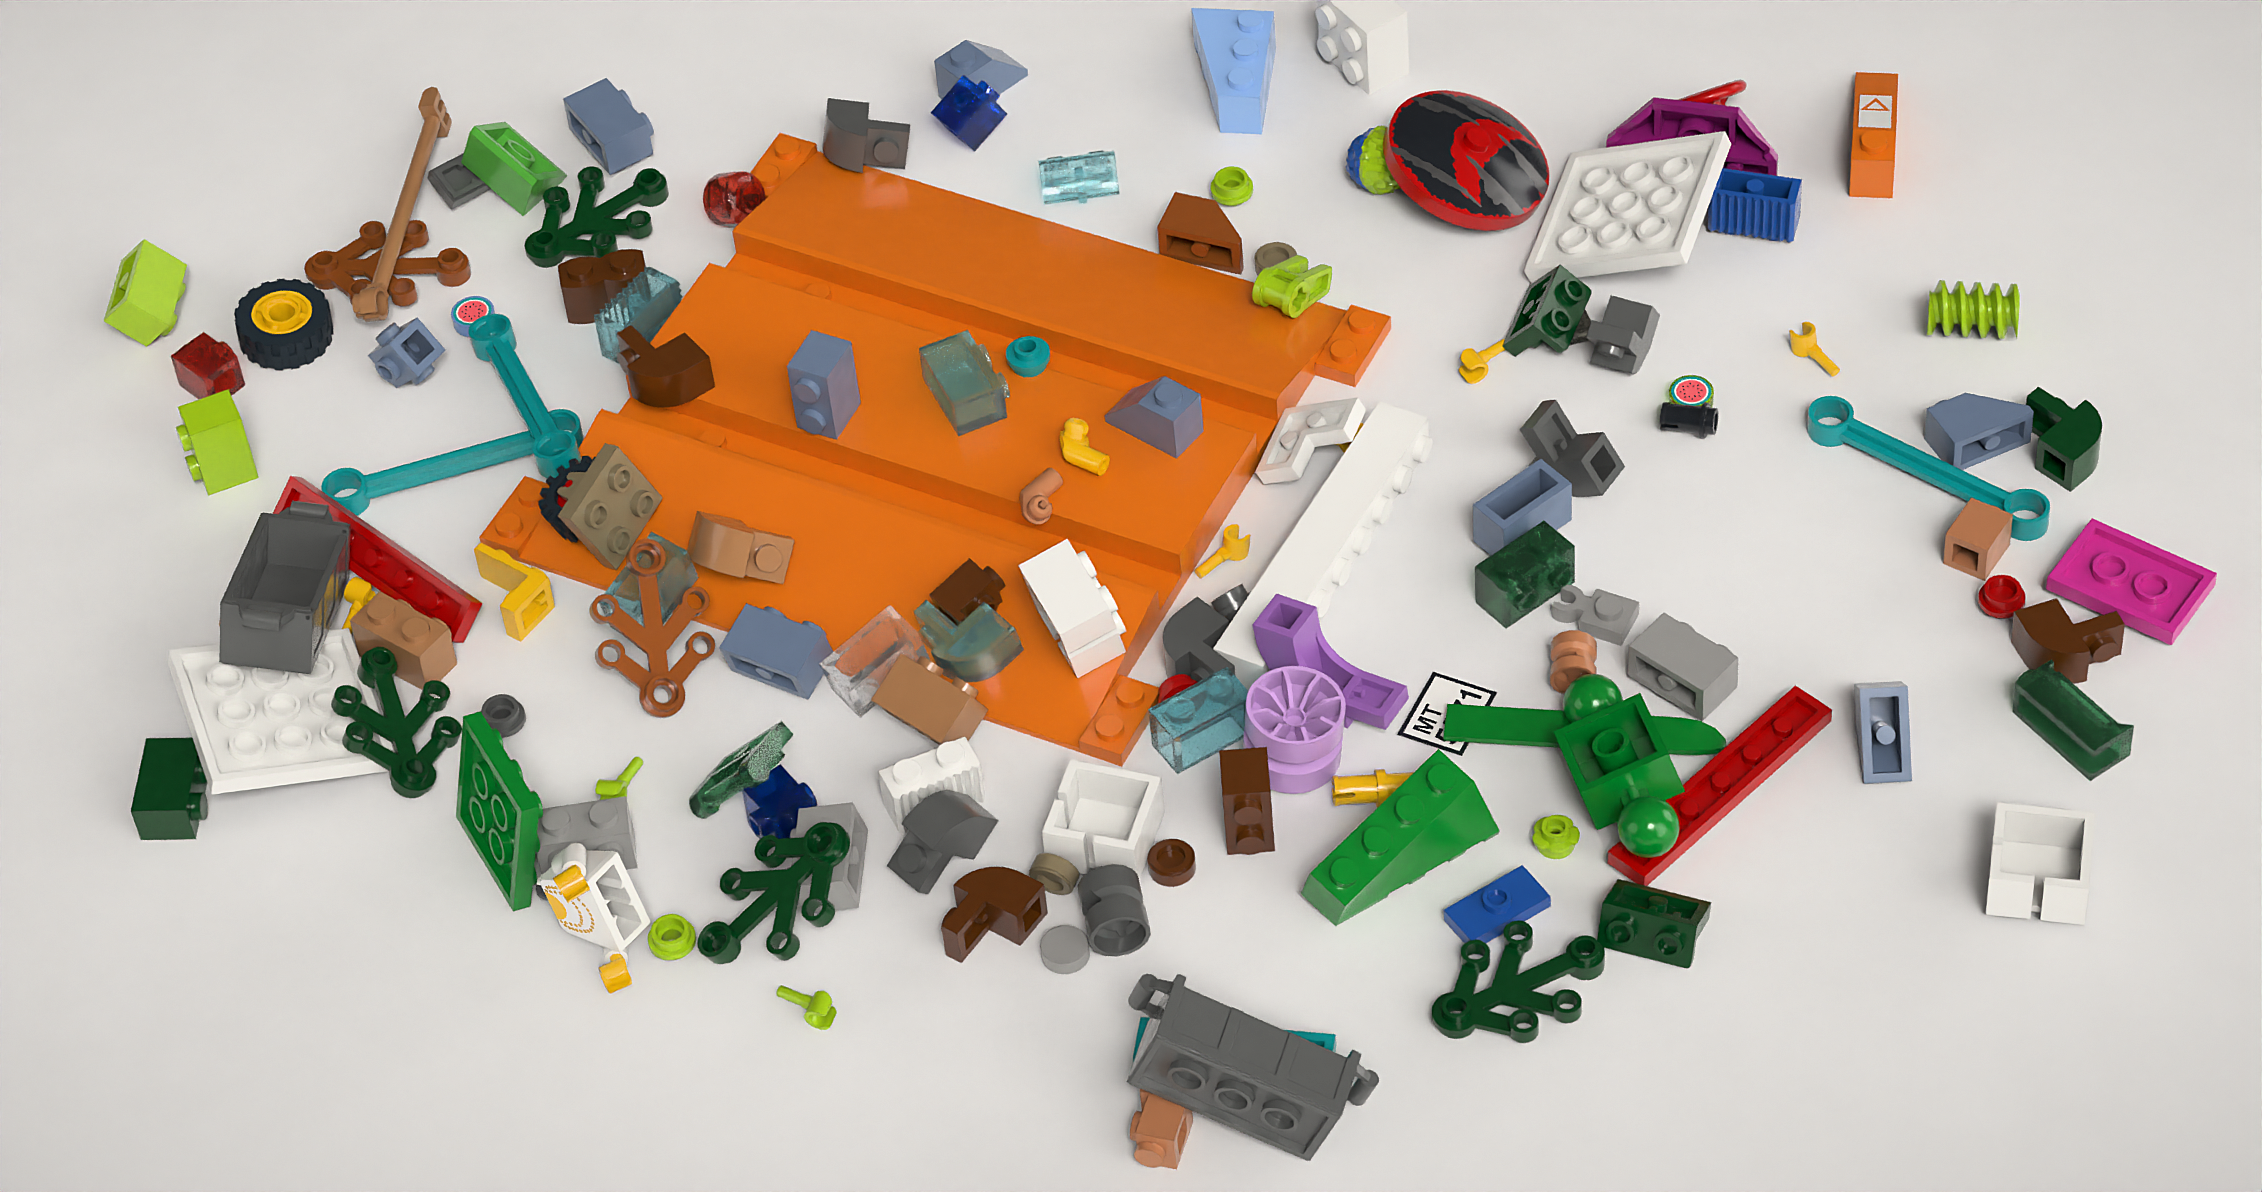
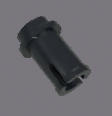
M1663 402L1660 413V430L1699 433L1700 438H1706L1708 434L1715 435L1718 427V408H1711L1710 404L1706 402L1703 403L1702 407Z

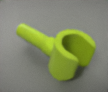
M634 757L616 780L599 779L595 791L596 794L601 795L600 800L625 796L627 798V787L643 765V760L640 757Z
M783 985L777 989L778 997L807 1009L804 1019L809 1025L820 1030L830 1028L837 1011L831 1006L832 998L827 992L817 991L813 996Z

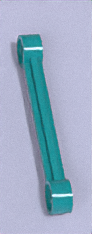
M489 314L475 320L470 325L468 334L476 357L483 361L492 362L533 437L532 451L539 473L545 478H548L550 475L556 478L559 475L556 469L561 465L565 469L569 468V460L574 458L581 462L582 458L575 436L569 431L558 430L514 351L517 342L509 318L502 314Z
M1824 396L1811 403L1808 410L1807 432L1815 443L1825 447H1836L1847 443L1966 501L1974 498L1988 505H1994L2010 514L2022 510L2038 514L2039 517L2035 519H2022L2013 514L2011 537L2014 539L2033 541L2039 539L2047 532L2050 502L2041 492L2033 489H2019L2009 493L1854 419L1853 407L1841 397ZM1832 417L1843 421V423L1825 425L1818 420Z
M566 409L549 411L558 430L572 431L571 433L575 436L579 448L584 437L577 414ZM528 430L368 475H363L354 468H340L332 471L324 478L321 488L322 492L358 516L368 508L371 498L533 454L532 445L534 439ZM357 489L350 496L335 497L342 490Z

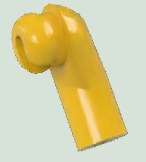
M1078 418L1068 419L1059 437L1064 459L1072 465L1102 476L1108 468L1110 456L1090 448L1089 440L1086 436L1089 427L1084 420Z

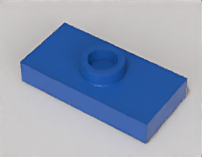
M1521 865L1444 909V921L1464 943L1470 940H1481L1488 943L1502 935L1508 923L1518 920L1526 921L1551 907V896L1528 870Z

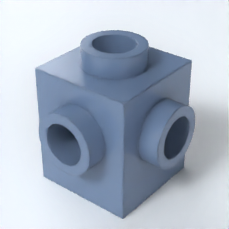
M417 317L400 327L395 322L389 325L375 338L379 345L368 356L375 363L378 374L398 388L409 381H412L414 385L422 382L434 371L435 368L432 366V363L445 349Z

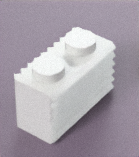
M966 737L945 742L936 748L908 759H902L896 764L877 771L884 807L898 832L906 834L908 830L901 824L905 817L917 804L936 792L951 790L967 794L976 802L983 803L985 800L981 764Z

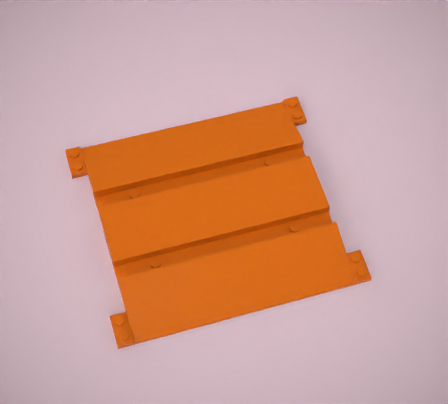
M779 133L739 187L741 199L752 202L747 194L753 191H762L765 200L732 231L736 249L735 255L726 267L712 263L706 266L650 342L656 349L685 332L710 357L715 387L692 401L679 406L653 407L639 402L632 396L629 378L626 375L630 398L618 414L601 409L579 447L581 458L582 456H589L593 460L605 443L618 446L663 497L634 542L636 543L641 539H653L660 543L665 551V564L656 573L661 610L673 614L680 606L679 600L681 595L688 588L694 586L701 587L709 595V606L702 614L695 616L692 621L729 632L746 603L760 609L772 607L784 614L787 619L801 624L803 621H809L818 625L826 632V638L835 654L828 667L880 685L901 653L917 662L920 656H923L944 670L940 676L941 678L952 683L954 678L958 677L979 691L975 699L989 709L983 720L1122 767L1159 707V687L1127 676L1255 473L1285 408L1296 407L1315 375L1356 387L1391 330V316L1355 305H1350L1348 310H1343L1315 302L1298 317L1292 318L1283 314L1282 309L1275 306L1262 307L1255 304L1252 299L1254 282L863 165V173L851 171L834 164L824 153L817 151L816 143ZM811 330L851 341L861 404L837 440L819 434H811L797 428L787 365ZM1034 336L1043 339L1049 345L1050 360L1046 369L1041 374L1034 377H1022L1017 375L1008 365L1006 349L1011 342L1018 338ZM1166 376L1201 394L1204 431L1176 459L1105 422V415L1132 388ZM1078 418L1084 420L1089 427L1086 436L1088 437L1090 448L1110 456L1108 468L1102 476L1072 465L1064 459L1059 437L1068 419ZM1047 468H1053L1062 477L1063 485L1048 497L1049 504L1052 503L1053 507L1050 518L1043 524L1035 525L1029 523L1024 519L1021 512L1020 492ZM524 476L479 537L481 543L495 550L501 549L516 561L640 603L637 576L629 571L626 564V556L617 570L604 567L579 539L577 543L570 542L568 538L565 540L543 517L538 501L543 499L540 495L541 489L550 487L545 482ZM697 511L741 520L749 528L792 537L795 541L784 583L781 584L749 576L740 578L693 562L686 555ZM1066 539L1069 540L1076 554L1085 551L1097 573L1095 577L1101 587L1105 585L1118 607L1116 611L1127 631L1120 635L1126 650L1125 653L1079 678L1076 677L1057 644L1061 641L1060 638L1054 640L1038 613L1018 566ZM644 553L637 554L636 561L639 566L643 568L651 566V559L648 555ZM969 558L982 570L986 566L992 568L1005 583V587L999 592L1003 602L998 605L996 612L991 618L985 622L978 623L972 629L975 638L970 643L939 617L929 595ZM695 594L688 595V605L694 609L701 608V599Z

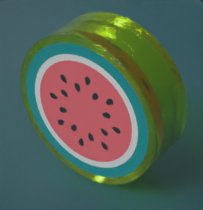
M1686 375L1677 378L1670 385L1669 403L1702 407L1703 403L1706 402L1710 404L1711 408L1713 407L1714 389L1707 379L1697 375Z

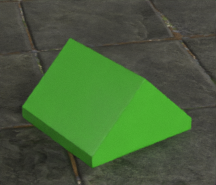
M506 122L476 125L469 133L461 163L522 216H525L543 200V194L547 189L558 186L567 177V174Z

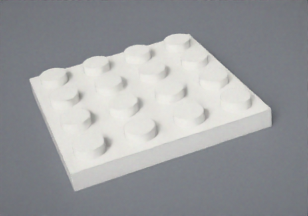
M1726 132L1571 152L1524 269L1530 283H1534L1560 264L1577 278L1687 264L1731 146Z
M349 628L329 630L311 674L223 664L219 662L220 643L169 649L167 663L211 795L388 772L387 769L364 755L352 753L344 747L342 738L346 727L356 721L350 717L336 714L331 707L335 690L340 686L350 685L360 691L362 695L361 703L380 714L371 688L364 685L358 678L357 669L361 660ZM341 699L342 701H344V702H346V703H352L351 701H349V700H347V699ZM373 732V741L394 752L390 741ZM353 735L354 738L363 740L360 736Z

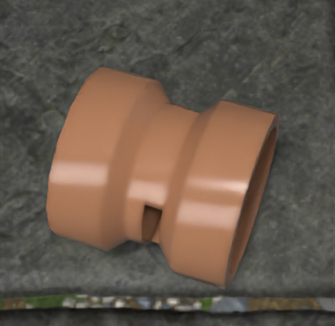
M1569 630L1561 632L1551 641V660L1553 664L1550 667V684L1554 690L1565 694L1567 687L1576 678L1586 674H1597V667L1594 664L1597 659V642L1593 636L1579 630Z

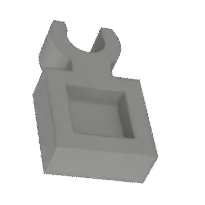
M1563 585L1561 588V601L1571 604L1565 605L1555 601L1552 604V618L1562 623L1579 621V631L1586 632L1594 638L1619 646L1623 645L1639 615L1638 601L1597 588L1593 596L1588 597L1576 586Z

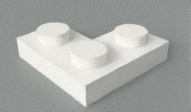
M1356 397L1285 408L1255 473L1263 484L1290 482L1301 479L1315 447L1352 442L1366 412L1365 407L1359 398Z

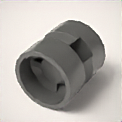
M1111 864L1095 868L1084 875L1078 884V894L1082 912L1085 916V926L1090 947L1096 953L1115 957L1139 950L1147 943L1151 932L1146 908L1143 905V895L1138 874L1127 866Z

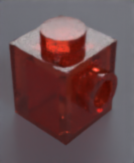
M202 332L171 355L179 386L197 399H202L229 389L232 396L245 386L238 357L232 348L224 341L217 342L205 332Z

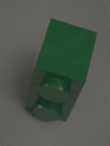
M192 737L146 738L131 807V814L141 840L196 839L199 822L206 819L208 806L205 792L208 783Z

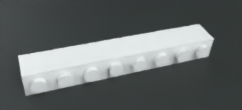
M1381 401L1376 405L1213 648V650L1235 666L1237 687L1249 691L1252 684L1260 676L1271 671L1258 649L1252 624L1276 593L1316 606L1318 617L1320 618L1326 614L1332 594L1338 585L1343 586L1347 582L1353 562L1359 554L1364 555L1368 550L1372 533L1379 523L1384 524L1389 518L1392 504L1397 495L1406 492L1411 483L1413 471L1419 462L1424 463L1428 459L1433 443L1432 438L1428 435V417Z

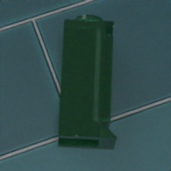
M2052 659L2037 669L2027 670L2015 682L2012 712L2089 781H2092L2130 756L2134 725L2121 724L2115 721L2061 672H2056Z

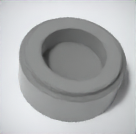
M1062 925L1054 927L1041 940L1042 961L1052 972L1071 974L1082 969L1089 960L1088 938L1081 929L1075 926Z

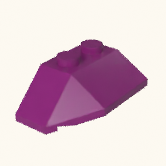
M1653 97L1608 134L1606 140L1607 148L1725 131L1731 146L1723 168L1778 176V154L1740 107Z

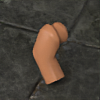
M1047 468L1020 492L1021 512L1024 519L1029 523L1035 525L1043 524L1050 518L1053 507L1052 503L1049 504L1048 497L1063 485L1062 477L1053 468Z

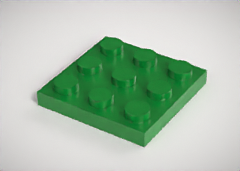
M481 711L463 716L456 818L511 909L517 911L531 907L532 886L537 883L534 863L535 853L540 850L537 830L538 819L543 817L541 800L535 791L530 792L525 784L519 763L515 759L511 760L504 750L499 731L496 728L490 727Z

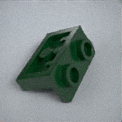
M1561 264L1529 285L1502 347L1515 357L1530 346L1535 349L1543 342H1546L1558 353L1564 352L1568 349L1592 294L1591 289Z
M1618 879L1602 903L1597 941L1604 948L1687 969L1693 963L1696 941L1709 920L1712 902Z

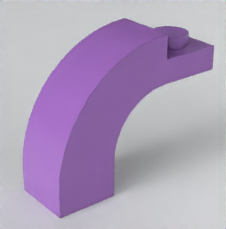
M1276 593L1252 624L1258 649L1270 670L1285 666L1308 667L1324 673L1339 686L1345 698L1344 727L1347 729L1355 719L1386 730L1409 699L1406 685L1363 671L1340 657L1323 636L1316 606Z

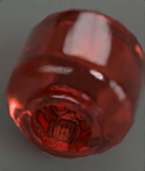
M745 171L718 173L708 180L703 192V205L708 218L716 225L723 227H736L766 199L760 180L754 174Z

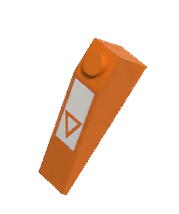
M1856 72L1849 197L1893 198L1898 74Z

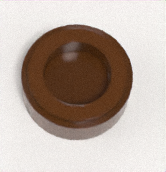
M1179 839L1162 840L1156 843L1148 853L1149 874L1160 885L1167 887L1180 886L1188 882L1195 874V853L1193 848L1185 841Z

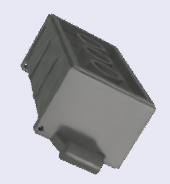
M292 501L291 506L279 514L264 512L260 514L220 602L219 662L303 674L312 673L343 598L345 587L349 582L351 524L333 521L329 513V505Z
M1144 974L1128 998L1131 1008L1138 1011L1141 1010L1150 1019L1126 1082L1306 1161L1312 1159L1340 1119L1346 1101L1348 1100L1356 1106L1363 1105L1379 1083V1077L1376 1072L1369 1069L1366 1070L1359 1064L1362 1055L1352 1049L1348 1057H1344L1305 1040L1296 1034L1289 1033L1250 1016L1241 1010L1188 989L1184 986L1186 977L1181 974H1177L1173 982L1157 979L1152 974ZM1156 990L1164 993L1158 1005L1149 1002ZM1354 1077H1357V1080L1355 1081V1083H1354L1353 1086H1352Z

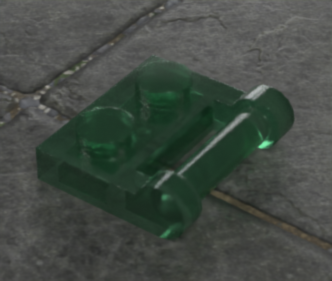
M780 721L725 756L691 795L689 806L693 814L698 818L707 819L719 810L720 804L747 787L756 788L767 781L769 770L785 757L781 749L793 736V733L787 726Z

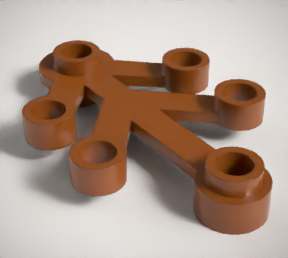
M420 220L409 221L387 289L393 303L397 306L413 304L417 300V291L413 280L409 278L397 279L394 274H437L438 281L448 287L460 286L471 277L468 257L457 248L444 249L438 254V257L399 258L413 248L422 247L428 242L429 236L426 224ZM370 221L363 224L359 230L360 237L339 251H321L310 257L304 267L307 279L319 289L338 288L349 297L352 304L354 294L360 293L363 288L367 287V284H371L382 249L366 259H356L368 250L377 249L384 245L387 235L384 225L379 221ZM351 275H364L371 281L367 279L354 280Z
M641 539L628 550L626 564L629 571L637 576L643 626L619 607L616 598L608 594L599 595L591 603L589 613L596 623L610 624L646 653L649 672L625 655L623 645L614 639L606 640L598 646L595 651V660L600 667L608 670L615 669L639 688L640 704L648 714L657 718H667L677 713L683 706L685 701L683 682L700 661L706 660L713 654L715 641L707 632L699 631L694 633L686 641V652L670 671L668 669L666 651L690 621L707 609L710 600L708 593L703 588L696 586L688 588L680 597V606L663 626L656 573L664 566L666 554L661 544L657 541ZM644 553L648 555L651 559V566L648 568L639 566L636 561L637 554ZM688 595H697L702 602L701 608H691L687 603ZM599 602L608 603L612 608L611 616L605 617L600 615L597 610V604ZM695 639H701L707 644L706 653L699 654L694 650L693 641ZM605 647L615 649L618 655L617 661H607L603 657V649ZM656 688H662L668 693V701L666 703H660L655 700L653 693Z

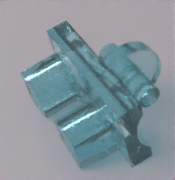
M1101 150L1084 155L1057 156L1038 161L1044 204L1078 200L1079 204H1085L1088 198L1120 194L1114 151L1105 152Z

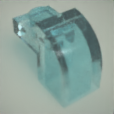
M925 600L913 612L921 628L917 632L918 636L932 650L931 653L936 664L944 670L942 674L952 680L955 677L965 682H979L989 679L1001 672L1024 650L1016 629L985 602L958 626L928 600Z

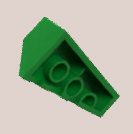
M1438 749L1309 874L1301 894L1331 923L1337 926L1387 898L1391 892L1419 880L1428 871L1442 863L1450 862L1463 855L1472 846L1493 838L1499 834L1500 830L1475 782Z

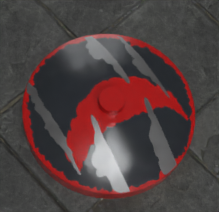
M1449 90L1420 93L1407 99L1397 108L1385 130L1383 153L1388 169L1397 184L1415 203L1449 223L1483 231L1512 228L1528 220L1535 213L1547 192L1549 167L1545 154L1536 138L1517 118L1503 108L1483 98Z

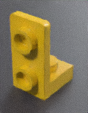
M479 543L474 548L479 573L482 578L509 591L500 604V609L507 635L521 642L555 608L550 580L540 569L536 567L529 568L514 560L501 549L495 550L483 543Z

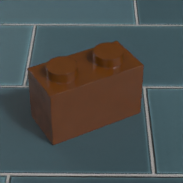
M1267 747L1220 750L1227 855H1253L1259 852L1275 851Z

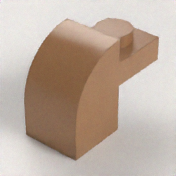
M697 511L686 555L693 562L724 574L740 578L749 576L783 584L795 540L790 536L749 528L741 520Z

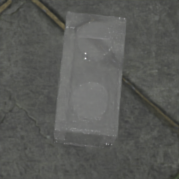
M889 605L819 663L831 689L861 718L876 705L871 699L901 653L917 662L920 656L930 660V657L919 633Z

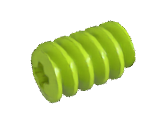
M1939 280L1934 292L1929 291L1927 335H1933L1937 324L1941 323L1945 336H1951L1955 324H1959L1963 337H1968L1973 325H1977L1981 338L1987 337L1991 326H1995L1999 339L2005 338L2009 327H2013L2017 338L2020 293L2017 284H2010L2006 295L2003 296L1999 283H1992L1988 294L1985 295L1981 282H1975L1970 294H1967L1963 281H1957L1952 293H1949L1945 280Z

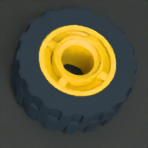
M283 278L273 282L261 283V286L250 289L248 294L239 300L238 308H235L234 321L240 349L243 355H247L249 361L258 363L260 367L266 369L268 367L275 368V370L300 368L299 366L308 365L314 362V359L318 356L321 357L326 352L327 346L331 345V335H334L328 299L325 300V294L321 290H317L315 285L309 282L304 283L299 279L285 280Z

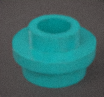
M1034 336L1021 337L1011 342L1007 347L1006 360L1017 375L1034 377L1046 369L1050 360V348L1041 338Z

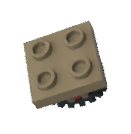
M605 443L593 460L589 456H582L581 462L576 458L569 460L570 467L567 469L563 465L558 467L556 470L559 475L556 478L551 475L548 477L546 483L550 487L541 489L540 495L543 499L539 500L538 503L543 517L565 540L568 538L570 542L577 543L579 539L604 567L617 570L663 497L618 446Z

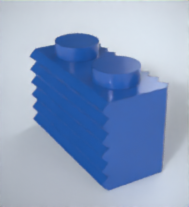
M1722 168L1708 205V229L1711 232L1717 230L1719 233L1724 232L1729 235L1743 234L1745 237L1752 235L1754 238L1760 236L1762 239L1766 238L1771 241L1786 240L1788 243L1794 241L1801 213L1802 179Z

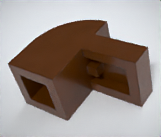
M632 325L617 333L620 352L617 353V359L623 371L628 375L632 396L639 402L653 407H674L690 402L715 387L710 357L685 332L656 349Z
M2055 598L2014 611L2011 643L2025 665L2039 677L2062 684L2082 683L2087 681L2089 664L2102 663L2121 655L2125 623L2118 612L2114 611L2073 624L2059 600Z
M1006 867L981 868L960 878L953 885L957 908L953 907L947 912L941 925L945 954L962 963L989 930L1021 946L1048 914L1044 884L1017 870Z

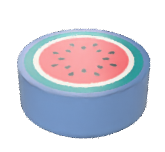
M481 296L466 297L458 301L451 311L454 329L465 337H469V327L475 320L485 315L495 314L492 302Z

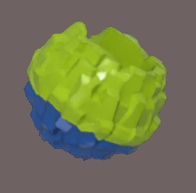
M1382 125L1369 128L1367 132H1364L1352 141L1347 150L1348 157L1346 159L1347 165L1345 166L1351 179L1355 180L1358 185L1366 188L1373 194L1380 195L1394 193L1395 190L1401 189L1390 173L1385 161L1383 138L1387 127Z

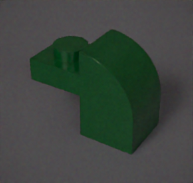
M2037 387L2026 398V405L2030 406L2034 411L2032 433L2039 436L2035 469L2071 492L2086 480L2097 467L2102 420L2096 408L2087 400H2084L2073 409L2062 399L2054 397L2042 388Z

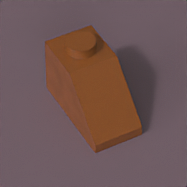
M1175 192L1157 227L1160 254L1194 265L1241 275L1244 269L1242 238L1215 200Z

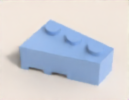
M1191 8L1194 46L1196 53L1199 55L1202 73L1209 88L1210 100L1220 133L1262 134L1276 52L1274 11Z

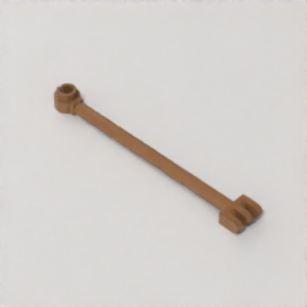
M436 87L424 90L418 105L424 123L372 282L367 284V287L363 288L360 293L354 294L352 299L353 311L356 313V317L358 319L363 318L365 322L382 321L387 318L389 297L387 289L436 138L448 136L452 124L450 115L446 112V106L440 100L441 95Z

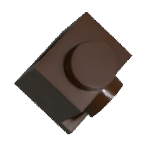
M969 558L929 595L939 617L970 643L975 638L972 629L978 623L985 622L991 618L996 612L998 605L1003 602L999 592L1005 587V583L992 568L986 566L982 570Z

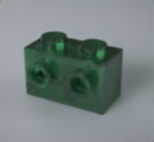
M1542 521L1475 566L1476 604L1507 629L1560 593L1561 588L1575 583V546L1546 521Z

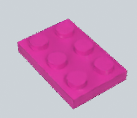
M2092 518L2047 577L2046 590L2102 615L2117 611L2125 625L2172 645L2214 588L2217 573Z

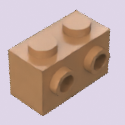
M379 591L350 619L359 657L362 658L365 652L374 647L387 648L393 653L397 661L395 676L421 690L428 681H441L457 665L451 639L452 634L448 626L438 618H429L414 610L404 600H395Z
M902 653L871 699L872 702L888 714L939 745L961 737H966L967 741H969L989 710L975 699L979 691L965 681L955 677L953 682L949 683L940 677L944 670L932 661L920 656L917 662Z

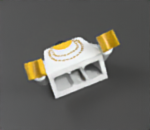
M572 843L554 856L551 868L538 878L536 892L539 898L549 901L561 927L567 933L598 944L603 948L605 965L598 967V970L608 993L611 994L632 984V979L626 965L628 961L627 946L651 921L618 852L586 850L582 844Z

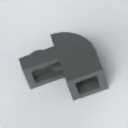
M828 98L823 136V153L831 162L842 168L863 173V164L905 169L910 124L868 119V102Z
M1610 295L1603 321L1592 320L1588 330L1587 338L1595 345L1590 363L1636 374L1649 352L1660 314L1651 305Z
M1556 400L1542 401L1520 428V431L1536 455L1529 466L1542 459L1572 483L1573 497L1603 496L1625 468V465L1604 432L1577 434Z
M1199 597L1194 598L1177 611L1164 628L1163 648L1167 678L1178 674L1190 676L1201 685L1204 695H1210L1224 706L1237 696L1235 666L1213 650V648L1229 626V620Z
M951 790L936 792L917 804L901 823L909 831L887 864V867L917 892L929 894L952 856L955 855L974 860L999 820L967 794Z

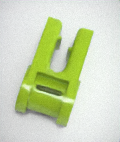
M1296 255L1272 267L1264 268L1254 283L1252 299L1257 305L1262 307L1272 305L1282 309L1283 314L1296 318L1305 309L1328 294L1332 280V267L1320 264L1308 270V259L1301 255Z

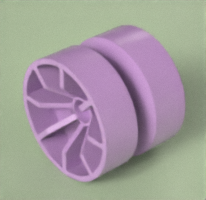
M1285 666L1273 669L1260 676L1252 684L1246 697L1243 749L1267 747L1271 790L1290 794L1310 792L1325 785L1336 774L1341 761L1346 710L1345 698L1341 689L1324 673L1303 666Z

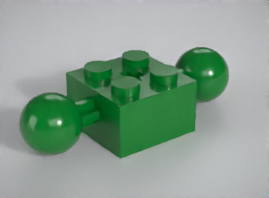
M1586 674L1576 678L1567 687L1563 697V711L1570 724L1553 731L1594 825L1597 830H1600L1618 822L1617 830L1620 841L1628 851L1643 858L1661 856L1668 852L1676 843L1680 829L1679 819L1675 810L1665 800L1681 794L1685 790L1641 693L1623 700L1618 686L1606 676Z

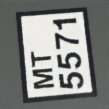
M1433 672L1397 735L1462 756L1469 742L1444 741L1443 739L1447 704L1490 706L1497 692Z

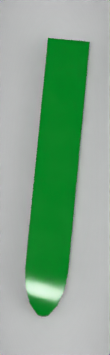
M1447 704L1443 739L1444 741L1560 748L1553 731L1570 723L1562 710ZM1651 716L1669 754L1709 755L1717 754L1726 747V739L1716 728L1702 721L1682 717Z

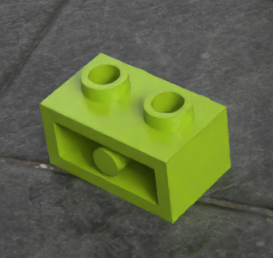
M143 239L121 260L104 322L146 347L159 335L166 336L172 330L177 320V314L174 313L176 303L180 300L186 288V284L182 281L187 264Z
M229 389L178 407L183 424L175 428L184 452L189 450L192 452L191 455L185 457L186 464L194 482L202 479L208 496L259 478L242 419Z

